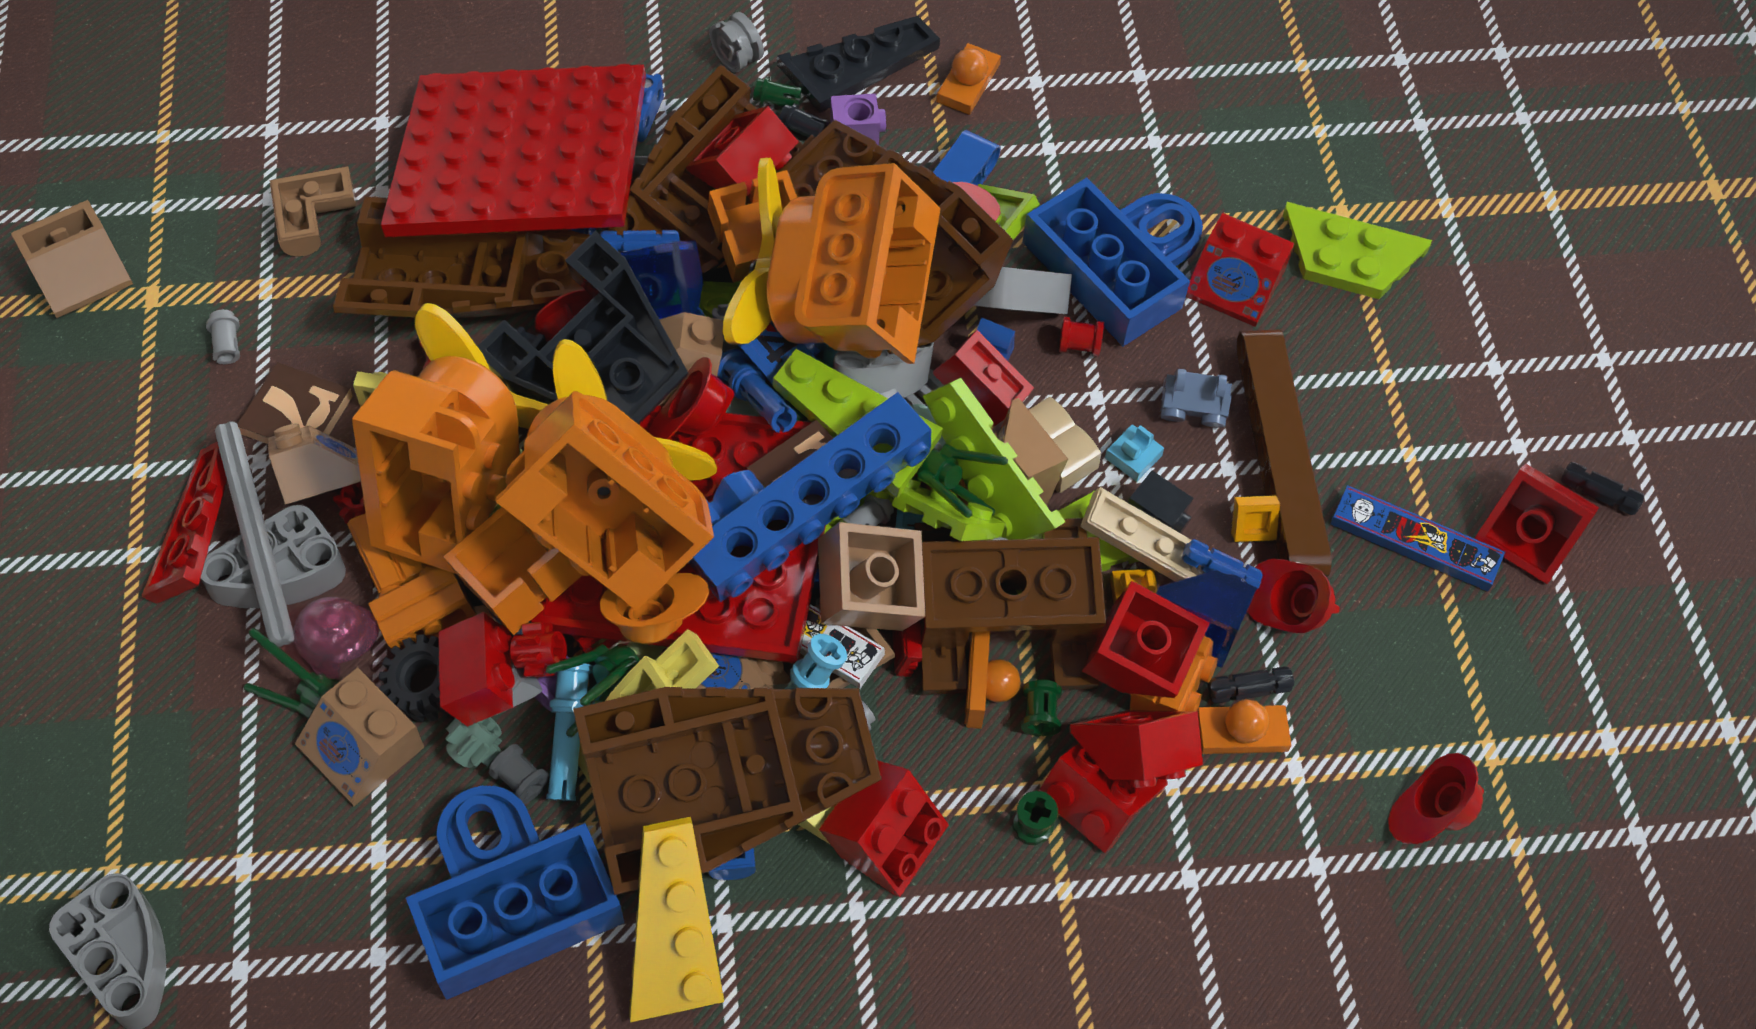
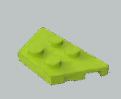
M1291 202L1286 203L1283 212L1284 221H1289L1292 231L1290 240L1295 243L1293 249L1299 256L1298 265L1303 279L1375 299H1380L1390 290L1394 281L1400 280L1409 271L1411 265L1418 258H1423L1427 254L1432 240Z

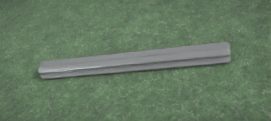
M229 421L226 424H219L215 428V434L267 637L270 642L281 647L292 643L295 637L238 424Z

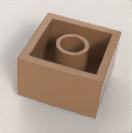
M839 522L818 538L821 624L903 631L925 617L921 531Z

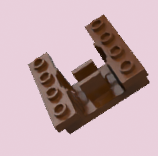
M1083 518L1064 519L1065 523L1059 527L1042 533V539L959 541L950 536L951 529L944 527L934 528L926 523L914 524V530L921 531L925 598V617L920 620L922 695L967 692L965 645L970 632L1045 630V638L1050 640L1052 681L1061 686L1062 690L1098 688L1099 680L1082 672L1106 624L1099 537L1087 538V530L1080 527ZM1003 590H1022L1023 592L1018 595H1009Z

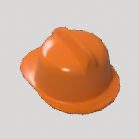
M676 573L639 610L634 609L608 589L600 600V611L607 621L618 626L621 633L627 639L641 644L656 643L666 639L681 626L684 618L695 613L706 602L709 595L708 583L701 576L692 573Z

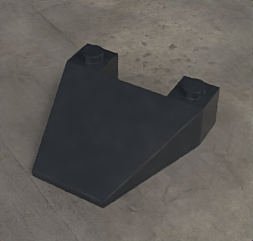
M595 231L565 260L572 279L593 297L578 314L540 351L536 350L505 320L477 347L483 353L490 370L506 382L511 392L549 405L558 400L553 376L555 348L561 340H572L584 349L594 364L604 386L607 401L618 407L637 424H640L689 374L626 258Z

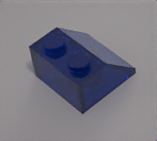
M677 241L619 252L626 258L659 319L683 312L698 315L703 277L696 241Z
M1214 570L1160 586L1156 594L1210 622L1204 636L1211 638L1213 641L1212 656L1218 658L1216 666L1222 668L1257 587L1248 584L1240 576Z

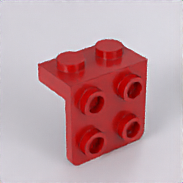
M1078 743L1058 759L1038 791L1049 794L1056 801L1058 814L1106 853L1115 845L1134 815L1162 793L1168 785V781L1157 777V784L1154 786L1133 788L1129 787V780L1109 779L1080 743Z

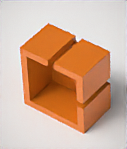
M788 170L776 173L782 211L791 200L797 198ZM758 178L752 179L751 204L745 205L747 195L745 182L709 192L708 213L719 243L723 242L722 253L733 283L742 281L749 274L750 265L754 260H757L760 252L762 231Z
M503 507L498 509L478 526L475 531L471 532L443 556L464 584L513 635L522 628V624L531 621L544 609L540 603L546 597L551 602L554 601L582 576L573 568L567 556L556 548L548 549L543 546L534 536L533 530Z

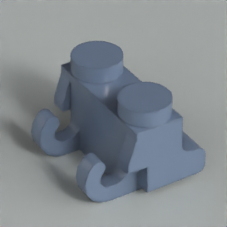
M1177 369L1175 375L1167 374L1163 382L1161 418L1168 421L1182 422L1185 421L1186 415L1202 417V425L1223 428L1226 426V419L1229 414L1232 384L1227 383V376L1225 375L1212 376L1186 372L1185 369Z

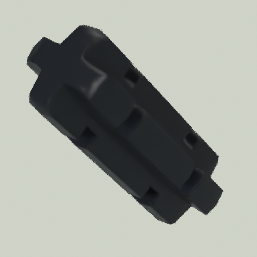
M1570 462L1565 468L1561 482L1573 489L1579 486L1583 488L1582 493L1610 506L1616 503L1619 505V510L1630 515H1635L1642 506L1644 494L1629 487L1627 491L1623 489L1624 484L1593 470L1590 474L1586 472L1587 467L1576 462Z
M1286 666L1272 668V673L1264 669L1233 674L1232 679H1228L1227 676L1211 678L1208 684V693L1211 701L1216 704L1229 702L1230 697H1234L1235 700L1267 696L1270 695L1272 690L1275 694L1285 693L1292 690L1294 677L1291 669Z

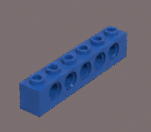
M899 392L895 393L712 526L714 538L688 563L708 583V588L720 602L730 595L732 597L741 595L751 586L753 578L765 569L771 571L779 567L786 561L789 552L802 542L809 544L816 540L823 533L825 525L836 517L844 518L850 515L859 506L860 500L872 491L880 492L894 480L895 474L907 465L913 467L923 461L931 448V428ZM878 444H888L893 447L891 451L886 453H878L872 448ZM844 469H853L858 472L855 477L850 479H844L837 475ZM810 494H817L824 498L815 505H809L802 501ZM774 520H783L788 523L780 531H772L766 528ZM738 546L752 548L750 554L745 557L738 558L730 554Z

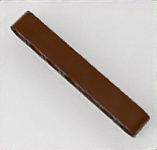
M1281 329L1239 331L1236 345L1237 358L1265 496H1277L1280 502L1277 538L1275 540L1278 559L1313 566L1321 570L1328 577L1332 564L1331 551L1283 332Z

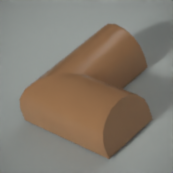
M348 166L269 180L278 242L283 252L291 256H307L317 251L321 246L316 214L357 207Z

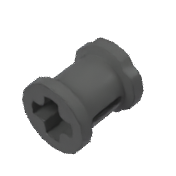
M517 744L510 745L499 753L489 767V775L493 779H501L524 804L536 798L545 788L550 778L545 770H537L523 756V749Z

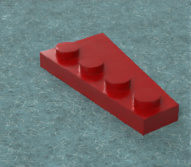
M218 442L200 450L141 597L155 604L199 586L227 482Z

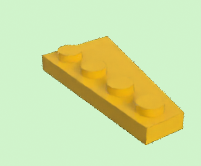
M691 817L643 826L638 911L636 913L635 952L632 968V992L629 1008L630 1023L724 1002Z

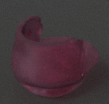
M324 597L311 602L298 614L293 626V642L296 650L311 665L315 672L324 674L331 679L339 678L341 667L338 663L351 661L366 653L375 643L379 634L378 623L371 611L340 597Z

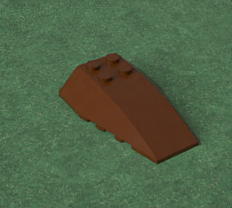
M721 64L673 113L666 123L664 133L657 145H654L648 156V162L630 189L625 227H609L608 231H617V235H623V231L656 230V234H662V230L678 231L680 249L677 254H662V251H656V255H624V251H618L626 258L643 291L658 303L725 260L722 253L723 242L719 243L708 213L709 192L716 189L686 169V166L735 115L757 109L750 103L751 87ZM810 135L804 143L799 141L789 152L792 155L789 162L815 138L813 135ZM746 196L745 205L751 204L750 198Z
M834 120L779 172L788 170L797 197L815 196L820 179L832 169L895 163L940 207L918 346L935 342L995 286L1013 239L960 186L951 181H944L921 165L920 167L905 160L897 152L877 145L871 138ZM901 205V206H902V209H903V212H904V211H905V205ZM886 350L889 354H893L892 351Z
M365 196L357 222L362 248L353 279L341 278L333 309L334 313L415 317L423 304L430 303L446 310L453 318L505 315L542 309L551 301L564 294L583 289L572 279L565 260L591 235L566 229L385 237L381 222L388 198Z
M663 687L573 709L583 755L587 764L615 895L639 890L643 826L691 817L701 874L710 872L881 780L859 688L726 689V687H706V689Z

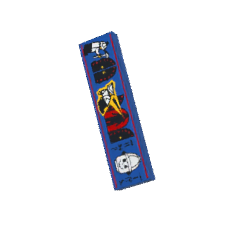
M1347 485L1330 523L1335 527L1485 591H1489L1493 585L1505 551Z

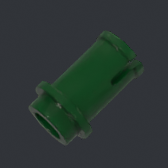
M768 76L765 79L758 78L753 100L759 101L760 106H764L765 103L784 107L786 104L792 106L795 103L799 105V100L785 96L801 99L802 87L770 81Z

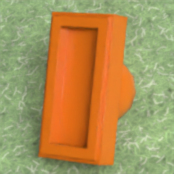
M967 43L964 50L955 55L952 69L937 92L936 102L970 115L998 69L1001 56Z
M990 631L972 632L969 648L968 689L966 692L964 720L967 728L982 729L986 699L996 703L1007 702L1015 696L1021 685L1018 669L1011 662L1003 659L988 662Z
M1244 699L1237 701L1231 707H1198L1202 754L1289 752L1292 746L1286 705L1262 706L1257 701Z

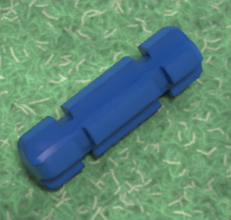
M656 230L623 231V235H617V231H603L600 234L617 251H624V255H656V251H662V254H677L680 249L679 233L676 230H662V234H656Z
M1196 539L1191 540L1185 545L1182 554L1183 562L1195 568L1201 565L1202 571L1231 585L1235 581L1236 587L1248 593H1252L1255 589L1259 588L1263 576L1261 570L1248 564L1246 567H1243L1244 563L1215 548L1209 551L1208 545Z

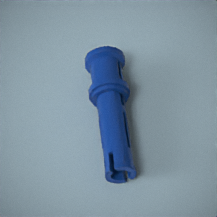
M732 349L722 354L717 378L724 384L729 385L734 391L735 397L740 400L749 401L752 407L765 418L773 430L780 432L781 429L783 433L791 430L797 421L796 412L766 384V376L756 365L751 364L750 358L742 350Z

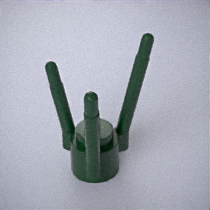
M945 444L941 451L932 449L917 471L918 480L933 488L966 518L972 516V511L952 492L967 502L977 503L992 509V516L995 515L996 511L994 508L959 485L963 471L957 459L1006 465L1008 459L994 454L956 449L949 444Z
M251 628L248 632L249 635L302 680L296 690V693L300 696V702L251 683H246L244 690L295 710L309 720L320 698L340 681L329 673L304 643L298 642L296 649L316 673H309L276 644L270 642L257 629Z
M601 644L590 652L548 665L545 670L548 674H553L594 661L596 665L593 667V676L598 684L580 699V704L586 706L593 700L595 701L592 704L604 702L627 673L639 662V658L635 651L625 644H618L610 650L604 644ZM576 721L566 731L568 737H573L578 732Z

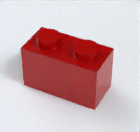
M485 612L439 631L440 707L467 727L513 708L512 688L515 685V678L511 668L510 656L512 636L504 625L497 623Z

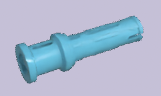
M827 634L814 635L808 643V653L803 659L796 661L790 671L791 681L785 689L827 688L831 673L841 668L847 660L845 647L840 641ZM831 651L832 655L825 657Z
M583 664L557 673L555 699L550 700L551 712L556 713L549 789L546 799L576 801L575 792L580 738L578 732L573 737H568L566 731L576 721L573 709L583 707L580 704V699L587 693L589 674L593 673L594 665Z

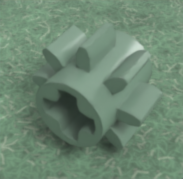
M491 717L468 727L455 718L446 728L450 733L446 737V740L449 742L446 745L447 752L452 759L464 767H477L480 762L488 767L502 751L498 747L502 742L499 738L502 731Z

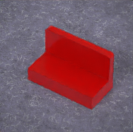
M978 330L973 332L952 356L933 371L934 376L943 385L962 378L993 421L992 428L1005 419L1012 400L1019 398L1023 402L1034 389Z

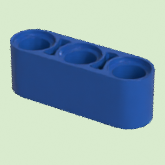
M964 130L933 172L937 177L946 182H967L978 186V184L984 183L995 167L1000 155L1001 146L968 130Z

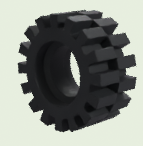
M422 634L417 635V643L410 637L402 640L405 648L401 650L395 645L390 650L395 655L394 659L390 660L385 657L382 663L388 669V672H379V680L384 683V685L379 686L380 690L409 719L412 717L417 722H424L426 717L431 722L439 720L438 711L447 716L449 713L440 707L439 638L431 635L430 639ZM427 665H436L437 675L432 684L421 692H412L411 682L415 674Z

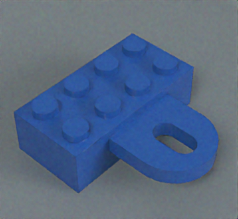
M1085 178L1027 213L1022 243L1050 272L1072 274L1070 293L1097 321H1104V328L1124 347L1183 308L1190 280L1176 266L1191 257L1197 250L1203 225L1197 210L1189 202L1178 196L1165 193L1150 194L1119 210L1088 178ZM1165 219L1176 220L1181 225L1164 237H1154L1147 231Z
M497 786L470 788L458 794L447 804L439 818L437 840L451 879L406 897L435 978L446 1000L624 924L621 905L614 894L613 886L586 823L540 841L524 803L514 793ZM487 811L495 818L501 833V840L491 850H481L473 842L468 829V820L475 812Z

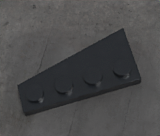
M919 16L876 27L873 34L857 36L855 33L842 37L841 43L823 47L821 43L809 46L806 53L791 56L790 52L777 55V66L796 87H802V94L821 113L830 108L831 96L854 95L938 50L940 38Z

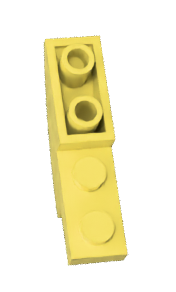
M687 629L656 660L644 656L627 673L605 701L663 687L697 688L719 665L699 636ZM580 742L578 765L591 784Z

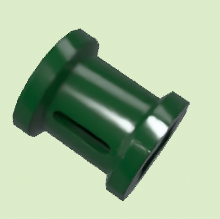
M1049 680L1026 682L1022 689L1023 696L1027 698L1026 717L1021 721L1022 731L1029 735L1042 737L1059 733L1061 721L1057 718V700L1061 698L1062 687L1056 682Z
M1032 791L1021 797L1017 805V814L1013 821V830L1017 833L1018 839L1027 845L1035 846L1050 838L1054 823L1057 820L1058 807L1056 801L1049 794L1042 791ZM1032 814L1041 816L1038 823L1030 820Z

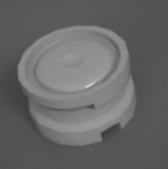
M735 12L730 15L729 21H719L709 29L710 40L716 55L730 71L739 72L747 66V62L751 63L762 59L764 47L761 37L752 21L745 14Z

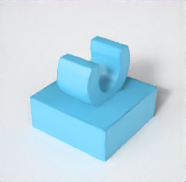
M1132 424L1107 449L1105 459L1138 482L1162 457L1164 447L1153 440L1154 435L1140 425L1137 428Z

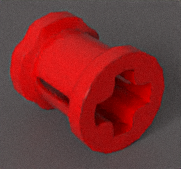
M1064 316L1059 352L1065 353L1067 349L1091 352L1093 357H1099L1104 321L1088 324L1073 322L1070 317Z

